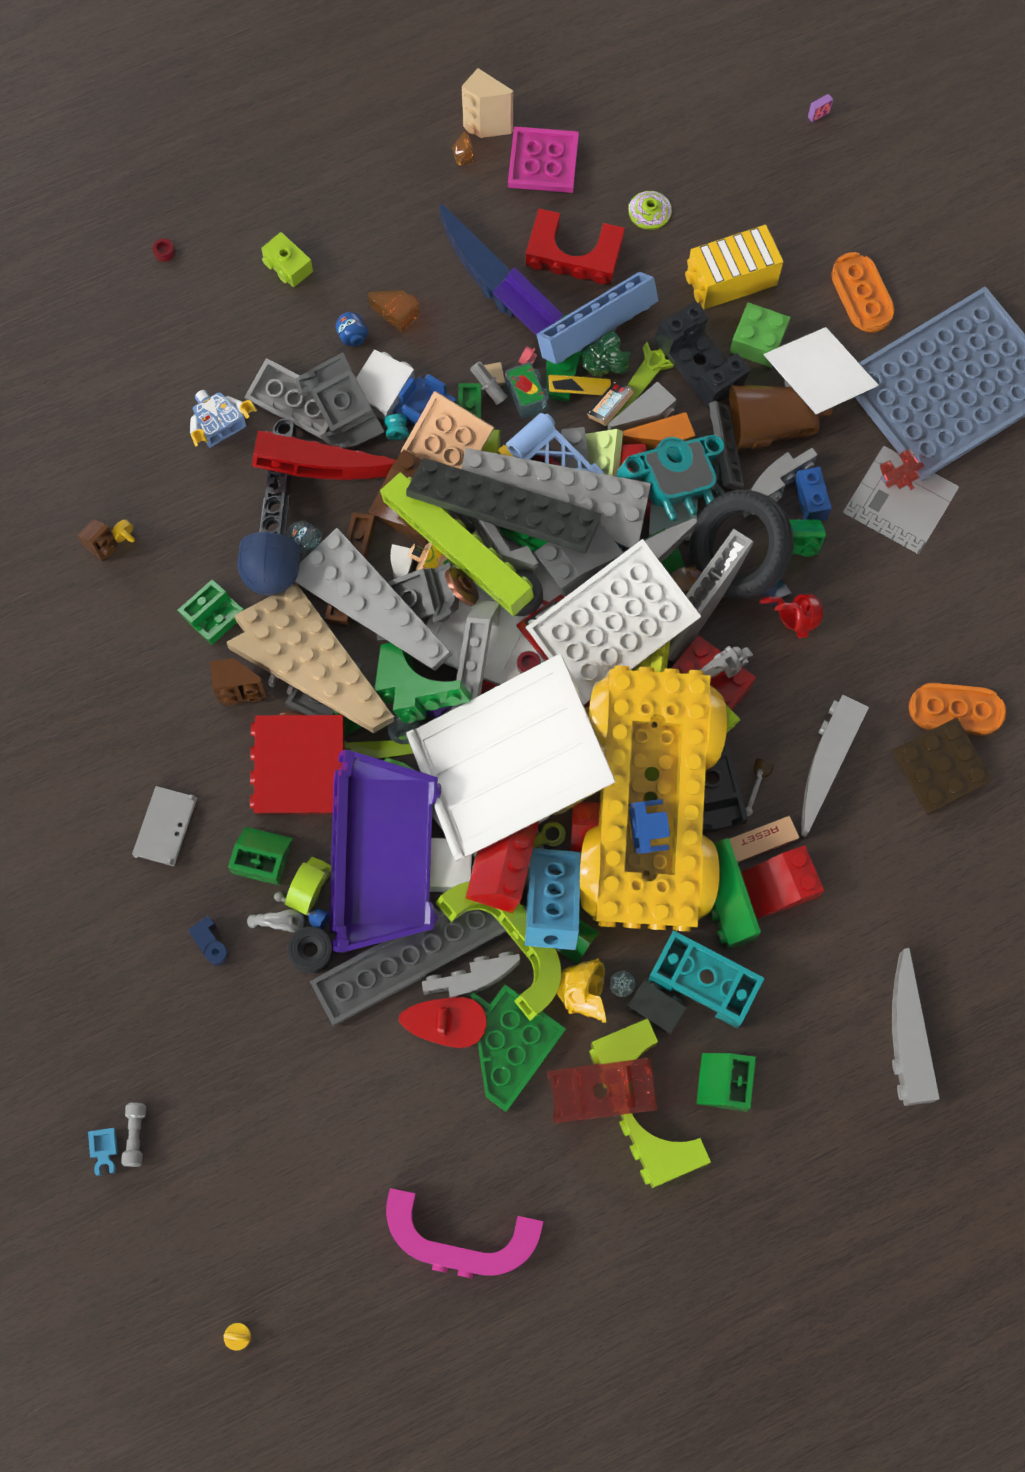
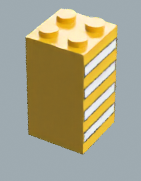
M763 225L691 249L690 257L687 260L688 269L685 272L688 284H692L694 288L695 300L697 303L700 302L703 310L777 286L783 260L767 226Z

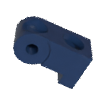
M208 915L187 930L206 959L212 965L221 966L227 962L229 952L221 942L217 941L211 932L217 927Z

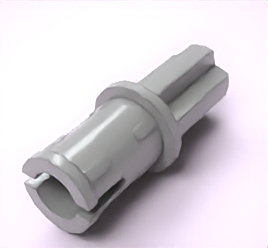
M479 361L470 368L482 385L481 389L487 391L496 405L508 397L495 381L497 378L492 377L482 362Z

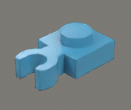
M109 1128L89 1131L90 1158H98V1162L94 1167L95 1174L102 1176L101 1168L105 1164H108L109 1172L115 1174L116 1165L111 1160V1156L118 1155L116 1129Z

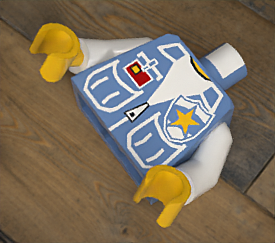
M206 390L199 391L195 395V399L199 404L192 408L194 415L190 421V434L194 445L198 446V442L205 441L208 447L211 448L247 427L244 416L248 419L250 417L248 413L257 411L252 401L242 402L230 396L225 397L220 392L210 397Z

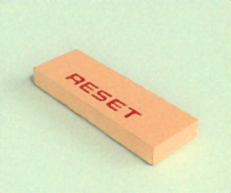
M790 816L729 840L737 863L797 841L799 836Z

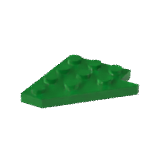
M504 985L491 1004L473 992L471 999L482 1006L487 1018L485 1034L478 1042L485 1095L488 1100L507 1113L564 1034L566 1028L544 1012H540L530 1021L515 1003V1000L520 995Z

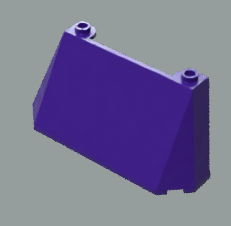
M351 750L340 751L338 761L342 762L340 770H335L333 784L329 929L330 932H335L336 940L332 941L333 951L346 952L434 929V924L438 920V911L433 907L432 902L429 901L432 804H435L437 798L441 796V784L438 783V777Z

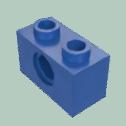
M815 467L797 471L794 487L803 520H827L832 508L821 468Z

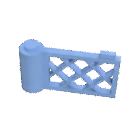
M538 414L506 443L507 449L516 458L531 460L535 455L545 456V463L549 464V456H561V466L565 467V457H574L578 461V468L574 469L604 474L595 463L591 465L555 429V421L549 414ZM554 438L561 444V452L549 451V442Z

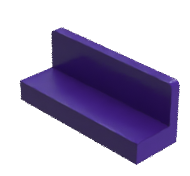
M515 267L493 291V294L535 335L564 316Z

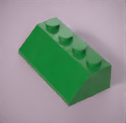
M726 838L714 844L719 859V886L710 916L713 921H717L719 927L717 937L720 944H724L726 950L755 942L761 931L730 840Z

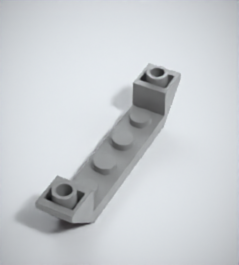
M469 517L486 547L493 548L498 553L501 561L504 563L506 561L509 562L516 571L525 570L536 576L539 560L537 555L531 552L528 545L511 551L509 543L504 542L501 537L500 529L497 525Z
M477 600L467 616L456 681H462L471 693V700L481 695L492 626H498L501 605L496 601ZM459 704V705H457V706H452V709H451V710H453V709H455V708H457V707H459V706H461V705H463V704Z

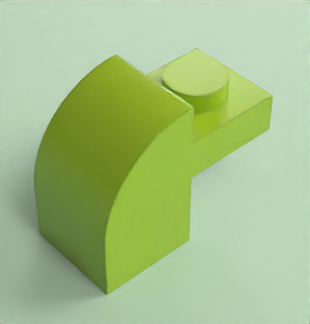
M313 856L307 863L303 862L290 885L285 905L307 915L317 902L321 887L331 875V865Z

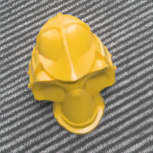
M598 958L563 969L557 994L569 1014L580 1013L605 1023L607 1021L600 997L603 990L605 967L604 963Z

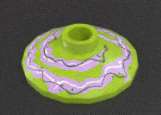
M656 191L638 193L629 204L631 221L638 227L646 230H655L663 227L669 221L672 214V206L669 200L663 194Z

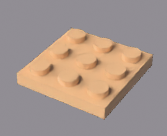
M435 391L401 452L406 450L422 460L427 458L461 469L465 449L470 448L482 451L495 427Z

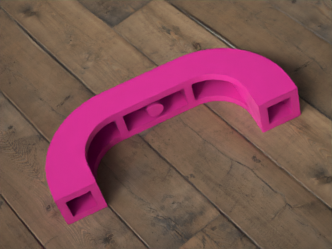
M392 1188L389 1190L386 1215L394 1240L408 1255L421 1262L432 1264V1270L447 1273L448 1268L458 1270V1276L472 1279L474 1274L484 1276L505 1274L518 1268L530 1257L540 1238L543 1221L517 1216L515 1231L511 1241L505 1248L495 1253H482L428 1241L418 1234L413 1224V1210L417 1195Z

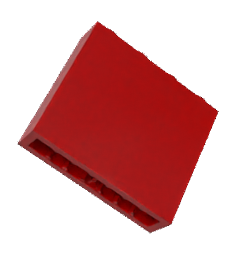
M255 716V722H251V736L255 737V746H251L250 750L251 761H254V770L250 772V783L254 785V794L250 795V809H254L256 815H332L335 770H340L342 762L338 761L339 752L345 750L344 716Z

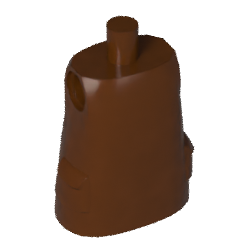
M731 386L729 391V406L738 450L767 448L773 442L812 436L818 433L819 417L832 415V407L815 414L791 386Z

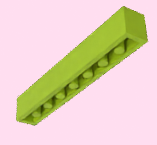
M401 472L380 490L383 501L513 617L534 598L533 585L525 576L521 578L517 575L515 568L506 561L504 563L501 561L498 553L493 548L485 547L481 538L476 533H469L464 523L458 518L454 520L447 509L407 497L406 489L412 478L410 476L406 478Z

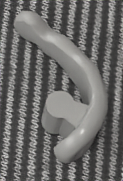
M289 909L278 913L270 912L264 915H250L247 919V924L250 928L260 925L262 927L268 926L273 929H282V931L295 933L299 929L304 928L305 919L301 912Z

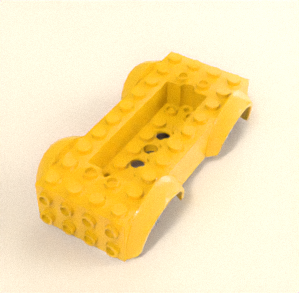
M617 665L609 670L605 678L594 685L590 700L589 719L613 773L615 783L601 789L599 826L588 830L584 838L580 865L581 904L583 909L593 917V920L598 921V926L615 927L616 922H622L625 928L640 929L641 924H648V929L666 930V925H672L675 931H691V927H697L698 920L707 915L713 908L719 886L718 853L714 843L702 834L705 771L712 768L718 762L724 748L727 731L726 704L723 696L710 685V675H704V671L689 670V673L680 674L679 669H664L663 672H654L652 667H639V670L632 671L629 670V666ZM654 767L658 770L659 777L656 781H648L645 778V770L647 768ZM652 792L656 795L657 800L663 799V804L646 806V813L666 812L670 835L665 838L651 839L650 845L669 844V850L642 854L635 853L628 804L643 802L645 793Z

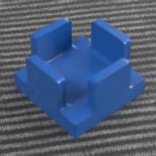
M429 374L426 375L425 380L418 377L415 381L414 378L410 377L399 392V403L394 408L393 414L405 415L407 423L415 427L435 391L456 403V398L447 393L446 384Z
M663 799L628 804L635 853L642 854L669 850V844L650 845L651 839L669 837L667 813H646V806L663 804Z

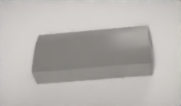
M266 358L244 398L283 419L291 420L294 425L321 438L320 435L329 432L330 428L313 395L304 397L298 394L296 378L300 375Z

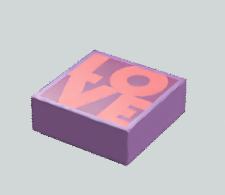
M829 94L811 103L808 118L811 122L830 113L833 99Z

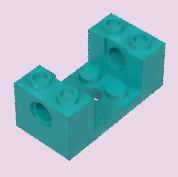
M673 930L650 974L648 982L653 981L657 983L663 990L669 993L672 988L716 1011V1018L738 1029L764 978ZM702 971H710L714 975V981L710 984L703 983L700 979Z

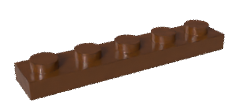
M352 513L346 538L367 559L377 519L375 515ZM328 603L324 619L329 623L349 625L351 618Z

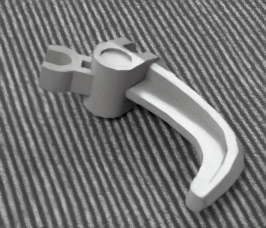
M728 646L724 651L716 654L714 659L700 671H704V675H710V679L721 672H724L730 678L736 675L742 666L749 662L747 658L752 657L753 654L748 647L741 650L739 647L731 648Z

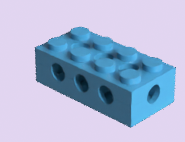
M533 848L528 867L525 946L576 950L579 933L581 852Z

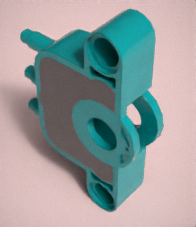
M709 435L685 442L676 437H667L654 450L627 457L618 468L617 477L651 483L648 498L655 506L664 507L670 521L677 520L673 505L683 502L690 515L694 516L697 514V510L693 500L704 496L707 505L714 500L711 488L715 484L716 475L711 462L723 451L724 442L716 435Z

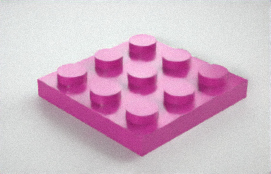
M514 127L508 188L573 193L579 132Z

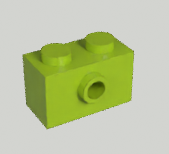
M282 232L261 248L264 264L269 269L273 268L279 278L284 283L288 282L293 288L313 272L311 259Z

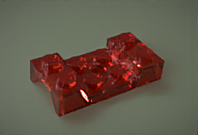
M651 1058L547 1071V1076L553 1090L555 1106L553 1123L658 1110ZM599 1083L605 1084L608 1090L607 1095L602 1099L598 1098L595 1094V1087Z

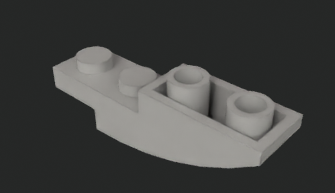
M811 448L793 459L787 452L764 471L751 490L763 493L777 502L783 496L782 493L785 485L795 479L797 471L810 469L815 466L817 453ZM749 511L742 512L744 518L750 514L756 515Z
M504 952L499 954V958L489 959V956L477 957L474 959V962L470 963L471 973H466V970L452 972L451 976L441 978V975L426 977L427 981H422L424 996L449 991L450 998L471 996L472 992L475 994L479 993L510 974L520 964L519 954L514 955L513 952Z

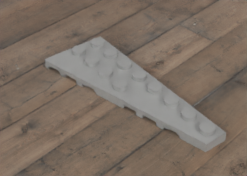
M338 528L300 563L299 572L295 580L297 584L434 671L453 655Z

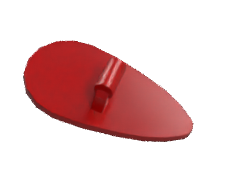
M454 997L426 1001L409 1007L399 1015V1023L412 1034L430 1042L454 1048H467L478 1043L483 1037L487 1027V1018L482 1006L476 1001L465 997Z

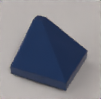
M780 579L771 589L763 594L765 597L780 596L785 599L792 593L783 580Z

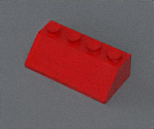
M539 821L477 851L465 899L509 913L515 911L521 901Z

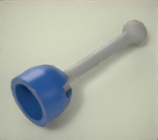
M275 893L274 899L285 903L286 898L283 893ZM314 909L307 914L310 924L320 929L326 926L330 917V913L322 909Z

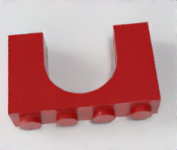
M539 209L526 251V266L536 270H548L554 274L573 276L576 279H587L598 284L611 285L624 240L625 228L603 223L598 243L593 251L583 256H570L563 253L555 243L560 227V213Z

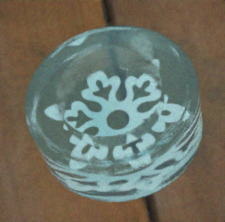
M618 971L611 977L610 989L616 996L626 997L634 990L635 980L629 972Z

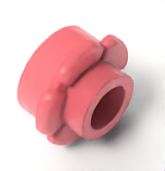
M526 346L518 362L524 366H532L537 357V354L534 353L535 348L531 349Z

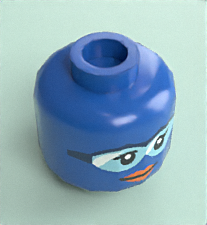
M346 312L338 318L335 329L342 343L346 346H360L368 336V329L362 317L357 313Z

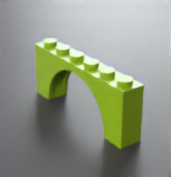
M645 1019L593 1041L589 1054L594 1065L599 1063L602 1071L599 1074L600 1080L604 1088L609 1087L612 1097L609 1098L614 1112L619 1111L622 1117V1121L619 1124L624 1135H629L633 1143V1145H630L632 1155L635 1160L640 1159L643 1169L640 1170L641 1176L646 1185L650 1183L651 1187L655 1188L706 1166L711 1161L701 1138L687 1142H671L659 1139L643 1129L630 1111L626 1097V1083L630 1069L644 1052L658 1043L649 1020Z

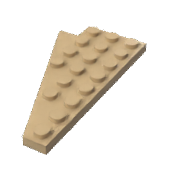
M297 583L292 584L287 590L272 595L235 615V619L244 633L227 641V646L231 651L372 733L394 722L392 713Z

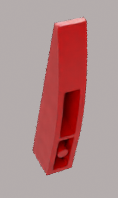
M258 431L251 466L302 477L351 480L387 477L396 460L386 456L367 454L363 451H352L339 446L324 445L316 441L310 442L292 436L277 435L269 431Z

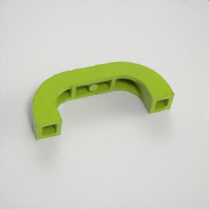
M469 882L452 887L442 894L436 902L451 922L470 910L486 911L499 921L530 960L534 970L533 983L531 987L515 1000V1003L531 1021L549 1005L560 985L561 965L555 948L525 946L526 907L519 903L515 911L509 913L465 899Z

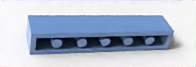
M638 272L537 333L542 358L554 364L561 363L565 358L581 351L583 347L597 341L604 334L615 330L617 326L633 319L640 312L649 309L650 306L658 302L654 277Z

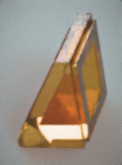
M466 131L461 134L452 147L457 165L472 163L473 148Z

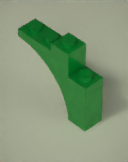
M391 642L381 645L375 692L385 704L394 703L393 711L403 723H412L426 719V711L457 706L471 701V693L461 680L440 682L421 677L415 672L413 656L396 647Z

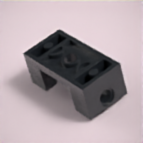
M695 300L661 322L654 341L709 409V403L713 401L719 402L729 396L731 386H743L751 369L738 353L726 359L704 331L709 317ZM701 357L704 359L705 364L698 365L694 362L693 358Z

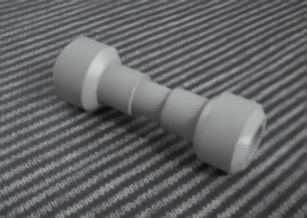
M128 1103L125 1108V1116L129 1119V1137L126 1151L122 1153L121 1164L126 1167H140L143 1161V1154L139 1151V1130H141V1120L146 1116V1106L143 1103Z

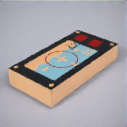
M614 381L588 411V417L606 426L634 394L632 388Z

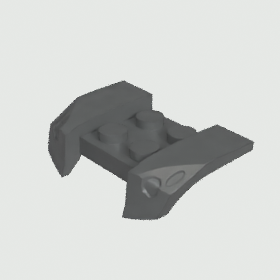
M344 353L331 358L296 378L298 394L304 397L313 395L331 430L320 435L329 446H339L343 449L351 450L385 433Z
M450 562L434 569L422 568L387 582L421 620L433 617L434 623L444 622L449 619L452 613L459 609V599L449 588L445 578L446 570L453 567ZM377 635L378 640H386L381 636Z

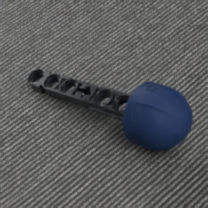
M281 419L274 425V434L287 437H296L297 435L296 428L289 419ZM284 427H290L288 433L280 434ZM268 470L259 532L249 534L241 540L237 562L239 575L246 586L255 593L267 596L281 593L295 582L299 572L301 557L300 546L286 536L292 475ZM281 504L279 510L270 511L273 505ZM274 523L279 524L276 530L268 531L270 525Z

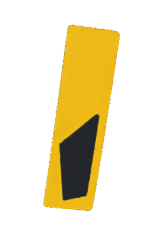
M549 375L550 392L603 395L611 386L610 379Z

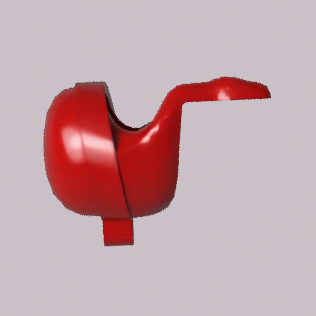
M800 594L796 596L793 603L784 602L780 596H768L759 602L760 604L777 602L774 610L779 611L782 623L788 629L797 632L798 638L808 637V632L819 626L823 619L822 603L812 594Z

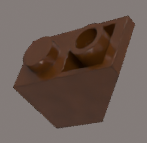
M94 519L77 535L81 544L101 561L113 555L118 546L109 526Z

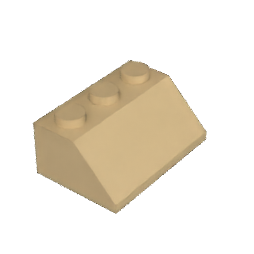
M477 68L462 85L463 127L469 133L475 134L480 138L511 134L513 132V90Z

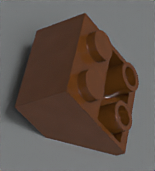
M235 658L210 661L212 688L220 704L231 706L237 704L238 701L258 702L262 700L261 698H267V692L261 677Z

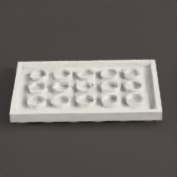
M642 539L526 626V629L549 659L559 654L562 655L581 701L585 705L591 700L594 685L605 678L610 669L615 668L617 665L629 666V670H632L699 620L701 616Z

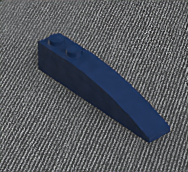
M441 204L439 206L440 220L456 255L471 277L481 287L483 294L496 302L498 309L502 313L506 312L512 318L515 315L493 294V291L511 270Z

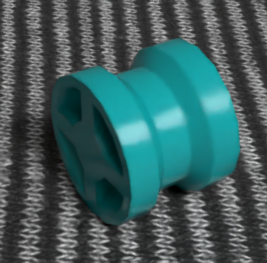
M392 414L384 419L385 426L388 428L386 431L388 440L399 441L409 436L408 429L405 427L407 424L405 415Z

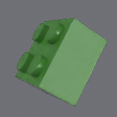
M748 302L733 337L730 353H738L742 358L772 368L773 365L764 354L781 346L790 317Z

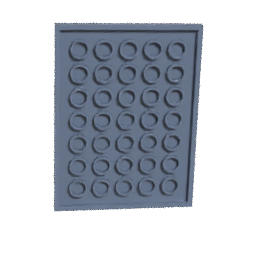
M986 286L859 362L878 386L855 396L856 400L920 481L1025 417V334Z

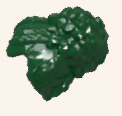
M613 330L604 334L600 341L589 344L588 347L584 348L582 352V365L594 377H601L610 371L622 374L630 368L628 362L631 354L626 350L620 349V339Z

